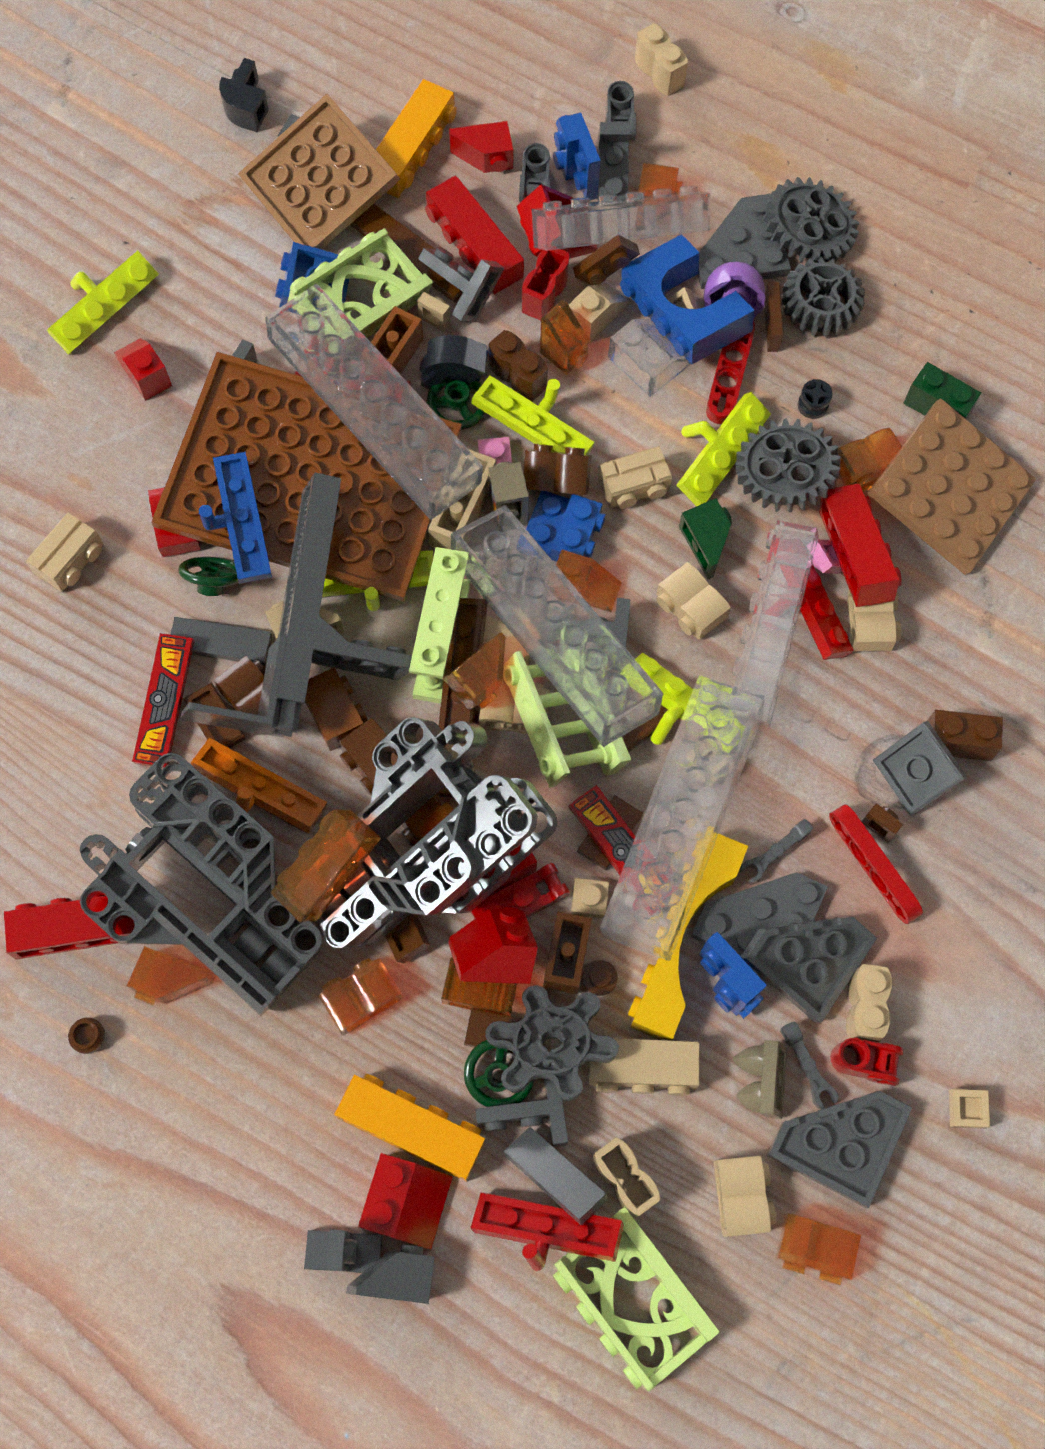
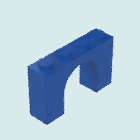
M681 234L630 261L627 266L623 267L620 287L624 295L628 298L631 297L638 305L642 315L648 316L652 320L658 332L672 342L676 352L680 356H684L693 365L752 332L754 309L737 291L709 306L699 309L681 308L667 300L665 294L669 290L698 275L700 252Z

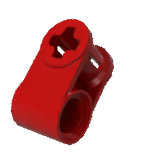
M849 1038L832 1049L830 1058L833 1067L842 1074L864 1078L878 1084L897 1086L900 1081L896 1077L899 1056L903 1055L904 1049L893 1044ZM845 1047L855 1051L857 1055L855 1065H851L845 1060L843 1056Z

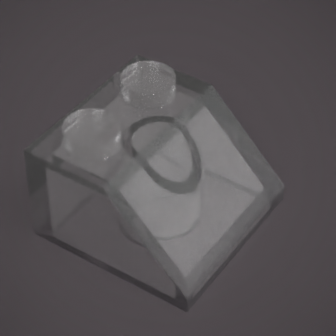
M633 319L610 337L608 358L650 398L691 365L684 356H680L676 352L672 342L658 332L651 319Z

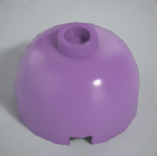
M729 262L718 266L709 275L704 289L705 307L737 291L754 309V317L763 310L766 298L762 276L753 266L743 262Z

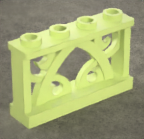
M385 228L377 233L370 232L361 240L360 244L354 248L350 246L345 248L335 260L330 263L327 261L321 263L313 274L306 278L303 276L298 278L290 286L288 304L298 311L328 346L327 350L335 359L377 332L394 306L407 312L417 305V300L423 292L429 293L432 286V280L426 273L421 274L388 236L389 233ZM378 252L383 253L390 261L389 269L387 271L381 270L383 266L382 258H380L379 262L375 263L370 260V257ZM396 269L407 280L408 283H406L399 277L393 275ZM355 278L377 282L373 290L375 306L370 308L363 303L354 301L342 303V289L345 279ZM383 285L387 286L384 292L391 294L388 298L380 295V289ZM315 292H320L324 297L316 299L315 302L320 305L330 304L331 307L327 309L315 308L308 301V297ZM357 310L361 316L354 319L351 317L352 311L346 313L344 311ZM332 316L338 331L335 332L324 318Z
M623 1207L611 1217L622 1220L624 1224L616 1262L600 1259L605 1263L604 1271L597 1267L586 1268L593 1272L594 1278L591 1283L585 1284L577 1278L575 1272L576 1264L583 1255L568 1252L553 1264L558 1271L552 1276L566 1294L572 1290L581 1303L576 1308L590 1326L595 1321L604 1334L599 1340L610 1355L614 1357L618 1353L628 1365L622 1371L636 1390L643 1386L646 1391L650 1392L658 1383L720 1332L628 1210ZM632 1257H637L641 1261L640 1271L638 1273L626 1271L619 1266L621 1260L629 1266V1260ZM616 1274L626 1280L635 1282L645 1281L654 1276L657 1278L660 1284L655 1288L650 1299V1314L654 1323L633 1322L615 1316L613 1292ZM600 1291L601 1314L586 1294H594ZM662 1299H668L673 1304V1310L670 1313L663 1311L665 1318L668 1320L666 1322L661 1321L658 1313V1303ZM694 1327L698 1335L673 1355L668 1335ZM612 1329L634 1335L630 1339L627 1349ZM652 1337H660L664 1346L662 1362L656 1367L642 1365L637 1356L638 1348L647 1346L651 1357L655 1351V1342Z

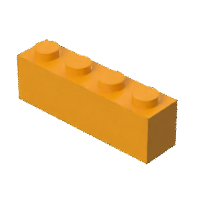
M425 79L421 81L376 148V151L401 179L386 193L399 198L404 189H408L411 186L415 172L419 166L423 167L432 146L440 142L444 128L447 124H451L456 116L457 107H455L454 92Z
M365 1073L363 1078L354 1074L334 1114L338 1119L467 1182L486 1142L484 1137L479 1136L482 1129L463 1120L459 1126L447 1120L449 1113L431 1104L426 1110L414 1104L417 1098L403 1090L397 1089L396 1093L393 1094L382 1088L385 1082L368 1073Z

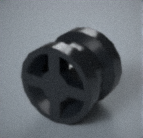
M813 379L804 384L798 400V409L803 416L809 419H818L826 414L833 397L830 385L820 379Z

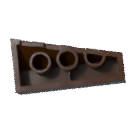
M373 718L367 720L339 741L343 752L339 755L341 760L350 771L356 768L363 778L360 780V783L371 797L376 767L372 760L373 750L387 736ZM396 750L391 755L392 765H395L398 759ZM436 793L402 824L404 830L401 834L408 844L413 847L454 809L448 802L442 805V801Z

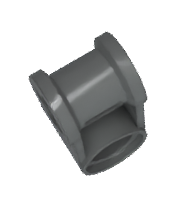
M615 81L608 87L605 122H631L630 140H635L636 112H634L633 87L626 81Z
M532 143L524 149L522 175H520L519 202L524 200L540 184L550 187V153L543 144Z

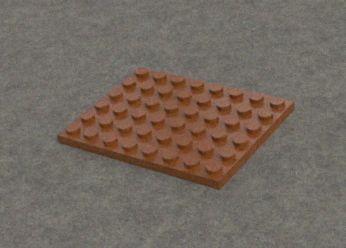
M216 352L151 523L155 528L232 550L227 527L206 530L199 515V508L202 505H209L214 516L224 514L213 458L246 452L268 560L272 563L290 567L303 489L308 485V481H311V477L315 472L341 478L325 578L363 590L374 587L379 595L404 602L461 432L462 424Z

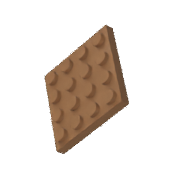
M327 93L238 173L294 242L321 250L401 180Z
M940 398L933 404L867 494L966 575L973 570L1036 481V478Z

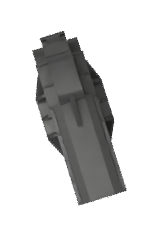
M410 717L403 720L374 748L372 760L376 767L371 803L290 876L287 884L290 891L298 895V902L312 922H317L319 925L317 927L330 946L343 948L374 945L411 913L420 915L443 914L442 912L455 914L470 913L507 881L511 871L555 832L558 824L557 817L531 782L521 778L510 779L500 775H492L482 781L479 775L471 769L475 766L472 760L484 750L487 744V734L480 725L459 721L453 725H448L442 731L433 721ZM419 727H422L423 737L420 742H417L416 732ZM396 750L398 759L395 765H392L391 755ZM494 785L500 786V787H499L498 789H496V790H494V788H493ZM446 786L459 803V806L407 853L400 857L387 838L438 791ZM537 812L544 813L548 822L545 830L540 833L535 831L538 817ZM521 845V849L518 852V854L514 856L509 854L511 851H513L515 848ZM495 868L494 874L490 877L488 872ZM469 891L468 897L464 899L462 895Z
M175 753L164 754L133 784L129 793L130 801L137 814L151 828L145 827L133 837L125 849L127 853H124L107 837L99 834L90 835L81 843L80 853L82 859L98 875L82 893L80 899L81 908L85 914L120 944L183 945L254 1011L262 1016L317 957L322 942L321 932L276 891L273 836L235 801L227 798L182 756ZM169 761H176L180 764L167 765L162 769L164 764ZM171 772H181V775L176 779H166ZM204 794L208 796L202 803L191 802L196 795ZM146 798H148V799L151 800V801L154 800V802L151 803V804H150L149 802H147V801H145V802H143V801H144ZM224 820H231L228 824H220ZM211 838L216 844L205 856L196 847L205 839ZM165 842L235 905L208 936L137 872ZM249 843L258 844L257 847L252 849L245 848ZM93 847L103 848L104 853L110 859L107 865L99 857L90 859L93 855L91 852ZM231 856L239 866L228 877L218 867ZM98 894L106 895L108 897L106 908L100 912L91 911V899ZM277 912H283L289 917L288 922L283 926H274L270 923L269 919ZM131 918L134 920L135 927L131 934L128 936L117 935L116 925L121 919ZM246 921L252 924L240 935L234 944L229 941ZM307 935L312 937L315 941V946L307 951L299 949L295 942L300 936ZM274 944L278 949L259 969L255 964Z

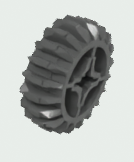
M821 256L817 263L809 258L805 265L799 263L795 271L789 273L786 283L783 285L781 301L782 305L785 306V316H791V325L800 323L801 332L806 328L810 329L812 337L817 331L822 332L824 338L829 335L830 331L837 336L842 329L847 331L852 323L858 320L860 311L864 307L865 289L861 287L862 278H855V269L847 271L845 262L839 266L835 264L834 258L829 262H825ZM802 289L806 292L805 296L808 298L806 301L801 295L800 291ZM838 294H842L846 303L845 305L840 301L841 297Z

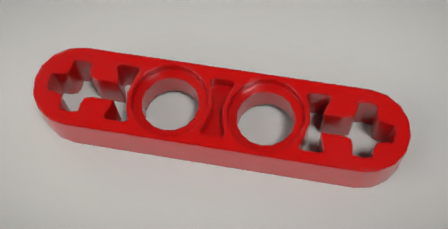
M754 320L752 332L743 336L741 341L736 340L721 349L706 408V415L713 423L722 424L736 406L755 332ZM735 350L743 358L739 361H731L727 358L726 353ZM729 376L735 380L736 385L730 388L724 387L720 384L719 379ZM720 397L726 398L723 412L717 411Z
M844 804L829 813L833 827L897 917L903 923L909 924L922 916L923 909L919 901L852 808Z

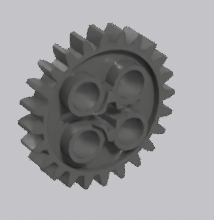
M797 177L794 183L787 179L784 185L778 184L775 191L771 192L763 209L766 212L763 221L768 223L765 231L774 232L770 240L781 242L778 249H789L788 257L791 258L797 254L799 255L800 263L805 258H810L816 263L822 256L825 262L834 258L836 263L839 257L844 258L856 242L855 239L859 234L856 228L860 224L859 221L854 220L857 212L848 210L851 202H842L843 193L835 195L833 193L834 186L831 185L826 189L823 188L822 180L817 185H814L810 177H808L806 183H803Z
M786 418L783 420L782 426H777L774 421H771L770 429L768 430L760 425L759 435L750 432L748 434L749 442L742 441L741 451L736 454V474L738 485H743V493H751L753 503L762 499L764 509L771 503L775 504V512H778L782 505L787 506L789 513L792 512L793 506L796 504L802 510H805L807 501L815 506L818 505V495L827 498L828 488L834 489L836 479L840 476L841 456H838V445H832L833 437H824L823 428L814 432L812 422L808 423L805 427H801L800 419H797L794 425H789Z

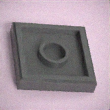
M929 721L921 723L873 759V762L910 816L915 815L967 778V775Z

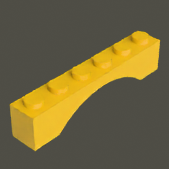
M711 830L706 840L698 839L691 856L698 859L694 870L686 869L679 888L685 890L681 902L673 901L666 918L672 921L669 932L667 934L661 931L654 951L660 953L655 965L648 963L641 983L647 985L643 997L635 995L628 1016L634 1018L630 1026L631 1028L659 1040L672 1041L686 1007L680 987L678 971L679 951L685 929L691 918L704 903L718 892L733 884L748 845Z

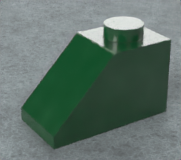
M717 498L682 512L679 528L707 579L714 577L732 525L729 511L726 507H721Z

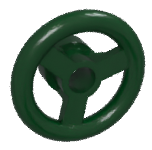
M446 377L438 385H433L428 392L426 404L429 414L447 419L439 413L437 408L450 407L452 410L458 411L464 419L459 421L450 420L462 424L461 430L476 425L486 413L478 408L472 414L467 402L470 398V390L473 388L477 392L482 384L475 380L467 385L462 381ZM445 387V395L437 397L438 393Z
M209 556L190 558L183 561L178 568L179 575L184 580L196 584L197 592L205 596L222 595L225 586L234 585L239 582L234 561L225 558ZM195 567H200L202 569L201 571H198L196 573H192L189 571V569Z
M487 1040L476 1045L468 1055L464 1065V1081L471 1096L485 1107L521 1103L531 1092L534 1081L530 1082L523 1091L502 1099L489 1097L480 1090V1088L485 1086L495 1092L506 1090L502 1081L495 1079L492 1072L495 1069H502L504 1071L509 1065L506 1063L507 1049L496 1048L495 1061L487 1066L483 1075L475 1078L474 1071L478 1059L485 1052L496 1048Z

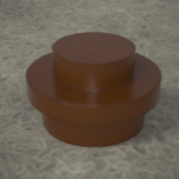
M593 961L586 966L583 972L585 988L596 996H604L611 993L617 985V971L607 961Z
M81 1018L69 1030V1044L79 1053H93L102 1046L105 1040L104 1027L94 1018Z

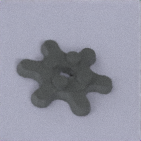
M537 985L530 986L522 994V1002L526 1007V1015L522 1020L516 1023L496 1021L491 1023L486 1029V1039L491 1045L496 1048L510 1049L515 1054L514 1062L502 1073V1084L508 1091L519 1093L536 1079H548L554 1082L556 1092L562 1099L574 1101L583 1090V1083L578 1075V1069L583 1064L591 1061L601 1063L612 1062L618 1055L619 1045L614 1038L595 1035L588 1027L589 1022L597 1015L601 1007L600 999L595 994H580L572 1004L566 1007H558L550 1002L548 993L543 987ZM550 1038H556L562 1042L559 1047L551 1049V1052H548V1049L543 1046V1043Z

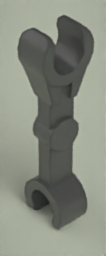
M801 820L790 830L788 835L778 843L773 844L766 853L745 861L741 865L739 873L741 874L747 867H753L757 871V876L753 877L748 883L750 885L757 883L767 867L773 861L780 858L796 842L806 838L811 833L813 826L808 820Z
M791 1022L781 1027L780 1032L785 1042L792 1047L800 1063L801 1070L805 1072L809 1080L813 1104L818 1109H825L820 1101V1093L822 1091L828 1092L832 1102L836 1103L838 1101V1093L820 1075L815 1060L811 1058L802 1041L803 1035L797 1023Z

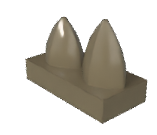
M764 1040V1045L744 1049L732 1058L744 1071L762 1077L761 1081L753 1082L742 1088L737 1093V1098L745 1107L753 1112L773 1119H782L787 1047L781 1042Z

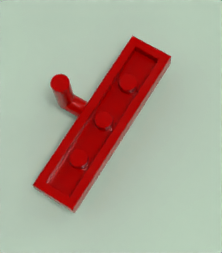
M802 540L777 541L771 549L792 594L784 596L764 613L765 619L773 623L792 607H799L823 660L848 656L854 649Z
M480 1192L470 1228L474 1233L526 1243L522 1249V1254L534 1271H540L545 1266L549 1248L616 1262L624 1224L622 1220L592 1215L583 1225H580L562 1208Z

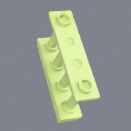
M440 547L435 548L409 673L417 674L413 699L441 704L444 672L460 598H468L470 580L464 579L469 552Z
M582 641L570 643L556 658L557 661L528 666L521 651L515 652L501 667L503 678L509 686L538 758L540 771L545 776L549 788L559 784L570 773V768L599 763L604 775L608 776L616 774L631 761L629 752ZM556 674L564 676L569 690L544 695L538 694L532 678ZM570 703L576 705L581 720L556 725L550 724L544 709ZM581 733L588 734L594 750L563 756L557 738Z

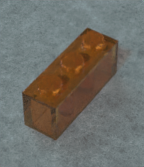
M335 809L326 814L319 825L321 828L315 836L307 840L300 847L298 858L292 866L283 870L277 878L278 884L271 894L299 922L317 921L381 839L352 810Z

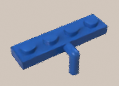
M246 452L214 457L213 461L224 514L214 516L209 505H202L199 508V515L203 527L206 530L227 527L239 584L272 578Z

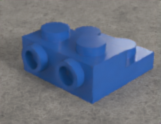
M582 113L564 115L556 121L558 132H554L557 151L553 152L555 167L557 170H562L565 181L574 179L577 190H582L586 201L597 199L601 160Z
M293 242L290 253L284 252L280 270L286 273L284 280H278L275 297L281 298L279 307L298 312L288 304L292 283L302 276L305 278L310 276L321 263L325 261L330 263L339 254ZM345 279L343 284L342 303L346 301L349 279ZM315 292L308 297V301L315 308L327 309L331 307L330 304L320 305L315 302L316 299L324 297L320 292Z
M541 491L520 543V550L581 569L584 559L590 560L596 544L595 541H592L594 532H601L606 518V514L601 513L602 503L572 494L569 499L547 491Z
M718 932L712 935L699 953V956L702 958L700 963L711 976L715 977L718 975L720 978L712 989L717 994L714 996V999L725 1012L729 1013L732 1011L736 1016L739 1014L744 1019L764 1000L760 993L767 985Z

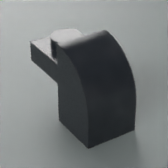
M243 58L239 68L233 71L231 79L221 77L219 91L227 118L241 128L258 132L269 111L265 90L256 88L259 80L255 61Z
M442 335L430 339L427 346V355L422 358L419 367L422 373L420 386L430 389L433 385H438L446 377L462 381L467 385L471 384L485 373L487 345L459 335Z

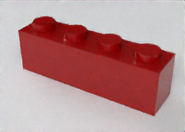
M456 175L426 192L427 206H425V211L428 218L433 223L437 222L442 229L446 241L449 244L453 243L457 247L459 255L466 265L470 264L476 270L482 259L496 261L505 268L492 291L494 295L524 278V258Z
M860 483L828 489V497H821L819 513L856 607L895 601L897 589L902 584L900 569L894 567L891 560L890 545L883 541L881 524L878 519L873 517L869 496L864 495Z
M104 894L95 895L90 901V909L93 912H100L108 905V897ZM56 898L51 900L49 905L37 906L34 903H24L16 905L15 910L4 911L6 953L15 960L118 944L117 941L85 914L81 908L80 900L72 901L70 898ZM131 918L121 919L116 925L117 935L128 936L131 934L135 927L134 920Z

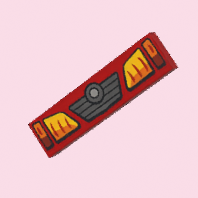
M163 633L159 635L132 760L134 764L152 766L161 756L172 751L195 642L193 638ZM169 762L165 763L162 768H165L167 765H169Z
M597 785L569 804V809L650 917L680 896Z

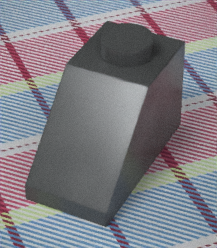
M401 1245V1252L388 1251L347 1286L346 1294L429 1304L435 1257L423 1255L424 1247Z

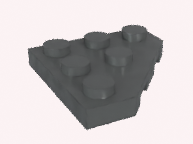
M770 194L741 198L701 249L698 272L701 289H705L709 275L718 266L729 262H743L753 266L762 276L763 280L789 275L791 268L786 250L778 249L781 244L780 241L770 240L774 232L765 231L768 223L763 221L766 213L763 209Z
M795 872L707 902L690 937L706 943L712 935L718 932L741 956L759 929L814 921L828 886Z
M843 916L759 929L740 957L812 1021L822 1023L877 937L854 917Z
M877 1091L781 1123L767 1157L862 1207L869 1208L912 1107L881 1091Z

